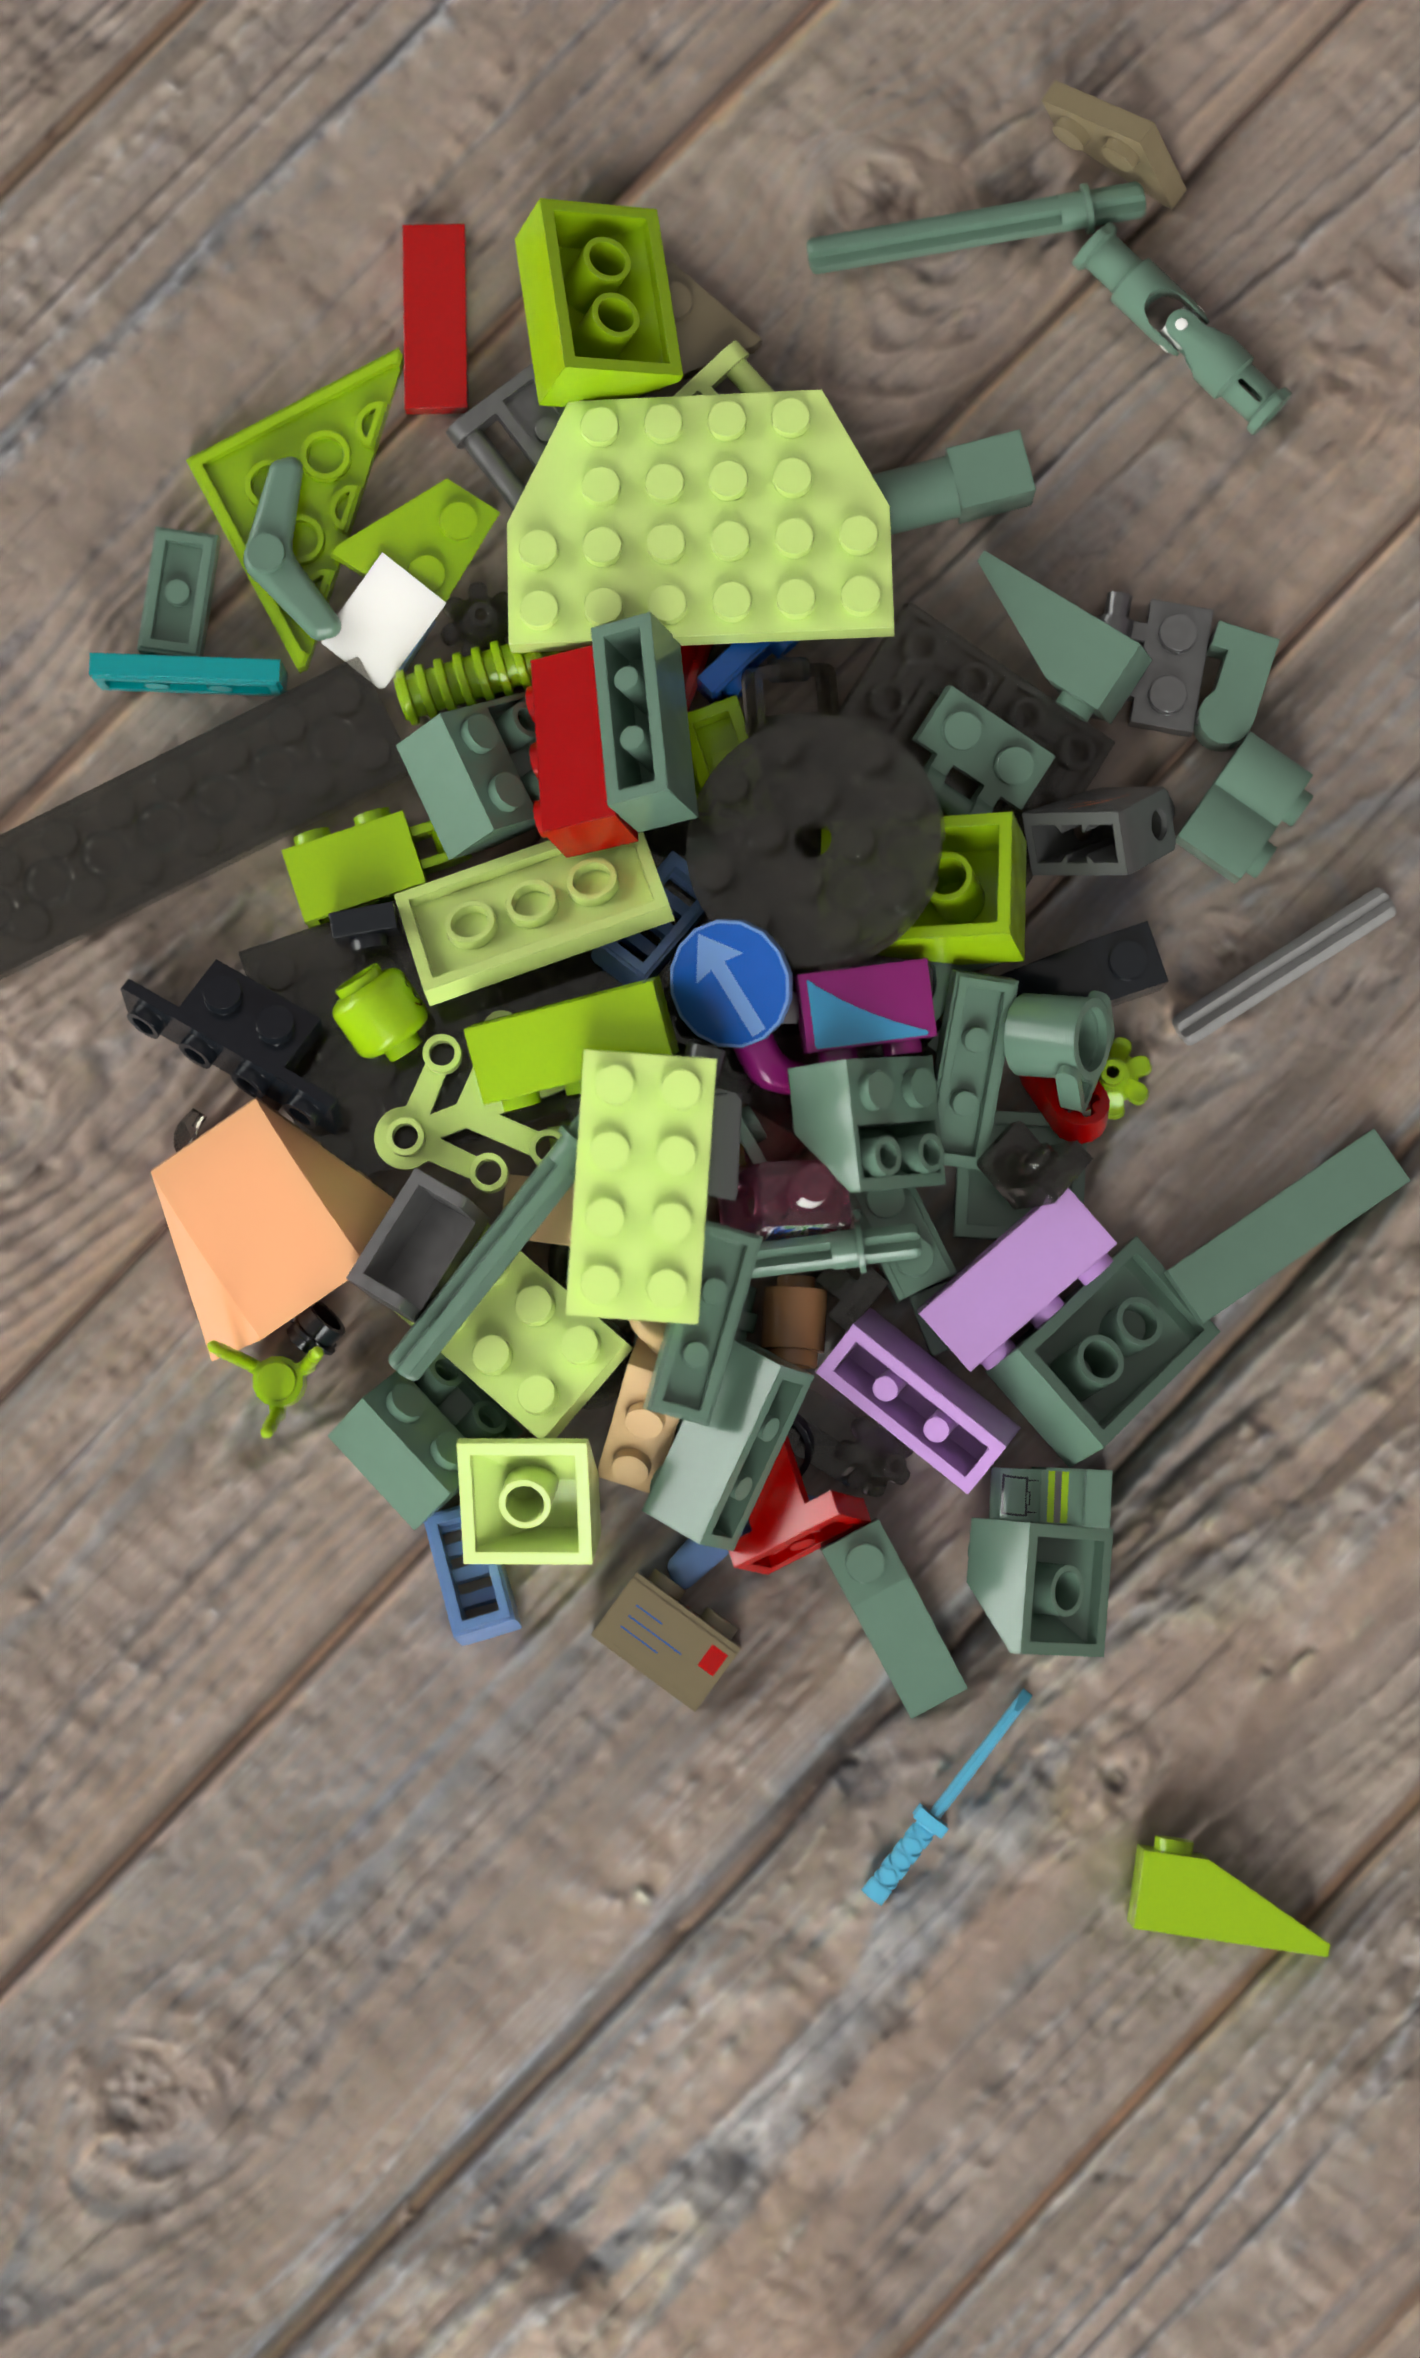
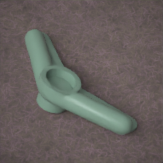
M286 457L275 460L269 467L243 555L244 566L250 577L312 639L323 641L337 636L341 631L342 623L294 555L293 536L303 466L297 458Z

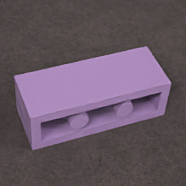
M1060 1183L916 1310L970 1372L979 1364L988 1371L1002 1361L1016 1347L1010 1337L1029 1321L1035 1328H1038L1065 1304L1058 1295L1076 1279H1079L1085 1286L1106 1270L1114 1261L1107 1252L1118 1243L1068 1186Z
M872 1308L868 1309L850 1327L816 1371L825 1381L967 1495L1021 1429L1019 1425Z

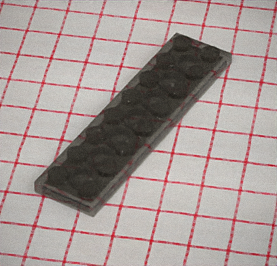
M355 657L1 834L0 980L409 776L396 747L401 742V739L360 658Z

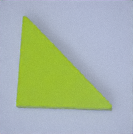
M399 347L185 459L300 674L309 669L317 640L312 639L250 577L243 561L245 547L268 470L275 460L286 457L297 458L303 466L293 536V552L299 564L329 603L341 567V563L330 557L338 544L350 537L403 370L404 357Z

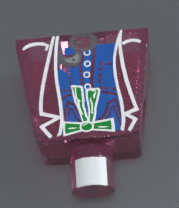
M820 1160L775 1161L753 1164L739 1173L736 1202L718 1198L721 1225L763 1236L762 1241L828 1234L829 1231L849 1229L852 1224L849 1191ZM748 1199H755V1209L752 1216L748 1208Z

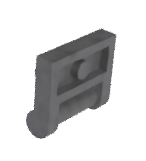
M532 363L454 421L447 429L446 434L457 449L465 448L511 509L514 510L526 486L484 432L498 420L535 468L565 407L539 406Z

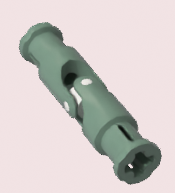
M1112 222L1106 223L1084 244L1074 258L1072 265L1078 271L1087 269L1112 293L1110 301L1165 352L1174 356L1179 355L1178 351L1183 354L1194 380L1214 399L1222 397L1248 422L1246 429L1253 436L1256 435L1283 408L1293 393L1287 387L1278 389L1252 364L1254 356L1234 337L1224 334L1216 328L1206 326L1209 320L1197 302L1150 258L1140 259L1116 236L1118 228ZM1161 297L1179 300L1185 306L1169 315L1166 325L1159 333L1149 323L1146 316L1150 304ZM1241 385H1244L1259 401L1251 396Z

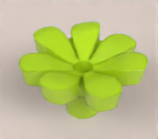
M1120 1036L1114 1038L1106 1066L1099 1078L1110 1099L1108 1119L1110 1120L1120 1119L1124 1116L1125 1100L1135 1105H1142L1146 1102L1149 1091L1143 1083L1138 1081L1139 1078L1149 1075L1152 1071V1065L1148 1057L1140 1055L1131 1058L1129 1056L1132 1043L1129 1039ZM1114 1070L1117 1073V1077L1110 1078L1107 1075V1071Z

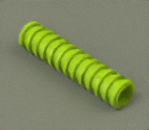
M495 640L490 642V649L481 651L480 647L476 646L471 648V655L462 657L460 652L452 654V661L446 663L441 658L433 660V667L425 669L423 664H418L414 666V672L407 675L403 669L395 672L396 678L393 681L406 721H410L412 726L420 724V717L425 715L433 719L439 714V711L458 709L457 706L464 703L467 706L477 704V699L484 697L486 701L496 699L495 694L503 691L506 696L514 695V688L523 686L526 691L528 686H532L530 660L566 651L511 653L509 643L500 646L499 642Z

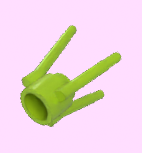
M212 1340L207 1344L209 1352L253 1374L252 1384L256 1396L263 1403L269 1405V1413L261 1428V1435L266 1439L272 1437L280 1422L286 1418V1407L297 1403L304 1396L307 1388V1375L316 1370V1365L324 1355L322 1347L315 1346L299 1362L284 1356H271L261 1362L257 1358L216 1340Z

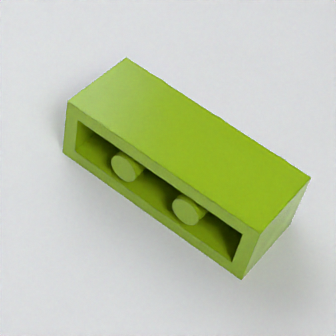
M660 976L478 1022L463 1029L483 1104L487 1105L502 1101L504 1112L540 1103L542 1100L539 1091L564 1085L566 1096L581 1093L584 1050L674 1056L679 1052Z

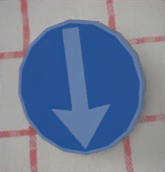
M720 918L695 928L679 944L670 967V994L679 1017L696 1036L718 1047L743 1048L768 1038L784 1022L793 999V976L784 950L766 930L746 920Z

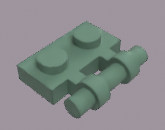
M946 686L912 738L914 742L931 752V757L924 768L904 756L893 770L891 778L910 790L909 798L924 808L931 804L948 816L992 813L998 799H1001L1014 809L1022 810L1056 756L955 687ZM952 767L979 785L971 799H968L945 783L946 776Z

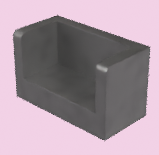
M415 1168L346 1279L371 1298L415 1323L467 1257L491 1218L464 1195Z

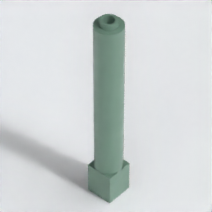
M1020 429L946 448L945 456L872 474L890 505L891 535L956 518L958 523L962 524L1032 505L1036 492Z

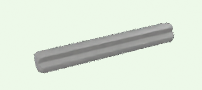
M1376 887L1176 1014L1172 1019L1176 1033L1186 1045H1194L1390 920L1397 912L1393 901L1381 887Z

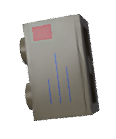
M655 1568L649 1577L638 1570L593 1630L591 1636L696 1712L741 1650V1645L732 1639L738 1628L708 1606L701 1615L680 1601L686 1590Z

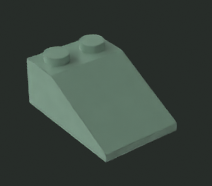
M1137 1236L1128 1241L1111 1257L1114 1261L1106 1270L1089 1284L1084 1286L1081 1283L1063 1299L1065 1304L1050 1319L1038 1328L1032 1326L1014 1343L1016 1347L1002 1361L990 1370L985 1371L1069 1468L1103 1449L1221 1332L1211 1320L1199 1325L1163 1273L1166 1271L1164 1266Z

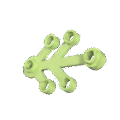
M498 1010L488 1015L485 1021L513 1013ZM437 1034L430 1037L424 1044L422 1056L425 1065L407 1105L393 1108L380 1118L374 1132V1144L382 1160L393 1168L406 1171L414 1170L430 1162L470 1179L473 1185L481 1192L496 1193L505 1187L509 1179V1169L505 1161L494 1153H483L475 1156L442 1140V1138L468 1129L531 1156L538 1166L542 1161L537 1155L539 1143L547 1138H553L558 1141L562 1135L553 1129L537 1131L502 1116L510 1112H504L502 1101L484 1105L474 1067L469 1074L457 1104L432 1113L446 1075L456 1071L463 1059L462 1049L456 1039L447 1034ZM438 1044H449L454 1048L453 1060L443 1066L434 1064L431 1060V1052ZM564 1085L539 1091L541 1099L564 1091L565 1088ZM403 1126L415 1128L418 1134L416 1143L408 1149L399 1148L394 1142L396 1131ZM485 1162H495L501 1168V1176L494 1184H483L477 1178V1171Z

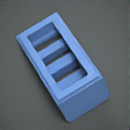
M673 850L657 868L662 885L664 886L670 879L695 898L696 901L690 907L663 887L673 916L679 919V921L675 925L669 922L649 929L662 940L658 946L641 933L592 949L591 959L623 985L656 977L675 954L679 944L692 932L722 893L723 888ZM620 941L628 948H630L632 951H634L636 954H638L645 961H640L629 951H627L625 948L619 945Z
M460 1505L432 1515L424 1524L453 1638L460 1645L465 1646L521 1629L522 1624L505 1564H469L456 1569L452 1567L451 1560L463 1557L462 1540L446 1545L443 1535L461 1530ZM491 1577L492 1586L460 1594L458 1585ZM495 1602L498 1604L499 1610L471 1619L467 1618V1610Z

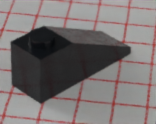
M1148 921L1088 940L999 975L1019 981L1016 997L1022 993L1088 997L1091 991H1100L1110 997L1112 1007L1158 992L1169 981Z

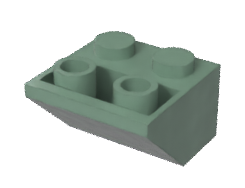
M525 692L439 713L396 745L449 860L493 848L536 828L533 805L536 800H540L539 780L533 772L529 756L530 744L536 742L535 723L528 712Z
M932 1056L844 1059L788 1069L794 1133L850 1193L946 1185L944 1148L941 1142L937 1084L934 1078Z
M440 1352L419 1380H409L396 1371L361 1398L328 1437L415 1531L459 1493L456 1444L458 1438H518L524 1431L493 1398Z

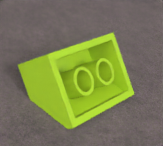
M539 198L515 238L539 406L566 407L568 402L634 398L678 383L683 377V369L657 209Z

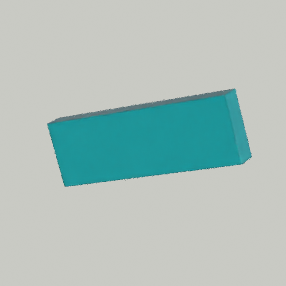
M90 653L89 676L101 690L283 697V694H287L288 672L280 659Z

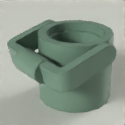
M1091 991L1088 997L1022 993L1016 997L1009 1008L1004 1030L1005 1057L1009 1068L1015 1075L1055 1078L1060 1107L1085 1112L1100 1075L1106 1066L1114 1040L1115 1027L1110 997L1100 991Z

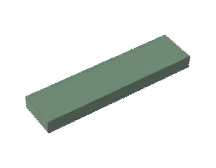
M1372 1129L1163 1273L1199 1325L1204 1324L1411 1180L1376 1130Z

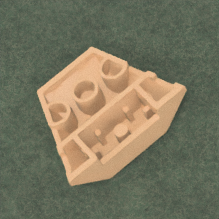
M255 1097L151 1170L206 1345L208 1342L216 1340L236 1350L264 1339L348 1281L346 1277L395 1201V1198L372 1183V1179L340 1160L322 1147L319 1141L258 1097ZM209 1352L211 1361L219 1359L215 1354Z

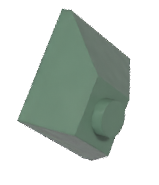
M971 1517L966 1582L1010 1653L1104 1657L1114 1529Z

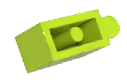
M381 807L364 812L353 819L355 826L332 834L329 827H320L303 832L293 838L295 846L281 850L304 922L311 931L330 926L329 913L387 902L396 904L394 894L428 883L426 875L456 866L472 858V854L449 860L431 821L410 827L403 810L391 814L389 807ZM433 837L438 854L421 860L416 842Z

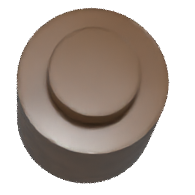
M778 1275L777 1286L764 1287L761 1347L802 1369H816L818 1354L825 1351L828 1291L815 1288V1277Z

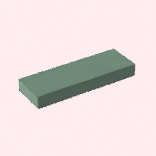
M951 969L934 1064L941 1142L944 1148V1165L985 1171L1005 1061V1022L1009 1008L1016 998L1019 981L1014 978Z
M706 1220L699 1324L667 1322L643 1405L644 1409L707 1427L710 1426L763 1236Z

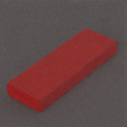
M465 224L402 225L404 409L406 415L465 414L469 411Z

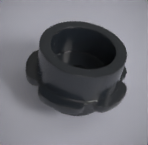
M320 1300L291 1319L290 1322L292 1324L286 1329L291 1341L304 1353L307 1354L313 1347L320 1346L325 1355H332L336 1351V1342L346 1332L338 1316Z

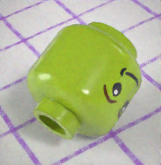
M374 963L346 980L335 990L339 1000L333 1007V1018L361 1057L376 1058L385 1053L389 1061L394 1062L421 1044L422 1039L417 1031L425 1024L428 1018V1009L404 972L400 969L385 968L382 970L378 963Z

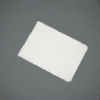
M382 552L337 616L342 623L340 633L333 638L321 642L379 689H383L388 685L395 672L399 670L446 605V602Z

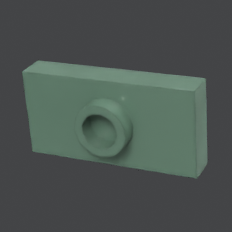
M163 527L155 528L137 651L140 654L204 656L221 539L218 535Z

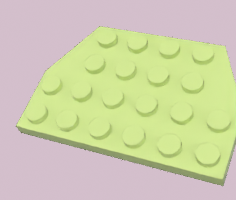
M822 389L568 402L507 522L508 642L511 653L570 651L592 645L591 628L651 612L672 633L673 638L680 643V646L895 636L890 505Z

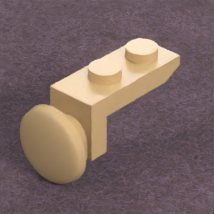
M629 1320L632 1329L638 1337L626 1368L597 1470L600 1478L650 1493L651 1480L667 1457L680 1419L643 1408L667 1322Z

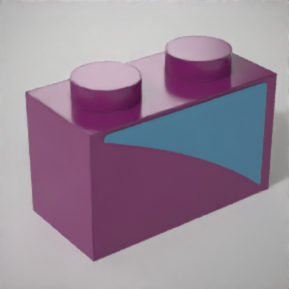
M927 958L800 974L793 977L794 993L797 992L798 1026L802 1055L818 1053L819 1064L844 1059H858V1047L881 1044L884 1057L922 1052L921 1039L937 1036Z

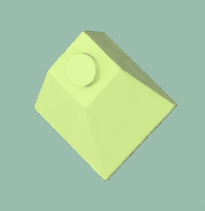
M458 1438L456 1444L463 1564L593 1565L601 1537L599 1474L588 1438Z

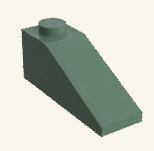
M984 550L978 559V563L1045 678L1060 693L1055 702L1084 722H1088L1092 714L1111 725L1152 662L1151 657L1140 643Z
M875 1518L867 1525L820 1548L911 1719L968 1689L879 1519Z

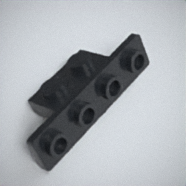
M217 959L179 1007L131 979H128L120 990L128 1012L127 1018L144 1035L153 1039H157L162 1035L179 1045L181 1052L198 1066L209 1069L214 1065L230 1074L234 1083L250 1096L261 1099L266 1095L284 1105L288 1115L304 1127L315 1129L318 1125L332 1134H337L342 1127L343 1119L338 1099L293 1072L324 1031L320 1017Z

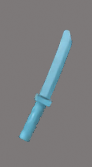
M1024 1688L1020 1691L932 1808L929 1810L919 1803L912 1812L913 1818L917 1821L911 1824L904 1833L903 1839L901 1838L897 1842L892 1853L887 1855L880 1864L882 1866L879 1869L877 1868L874 1876H871L861 1889L871 1900L882 1906L892 1893V1890L898 1885V1881L902 1880L909 1871L910 1865L916 1862L922 1850H925L933 1840L932 1837L936 1835L940 1839L943 1838L949 1828L947 1827L948 1824L941 1817L1033 1696Z

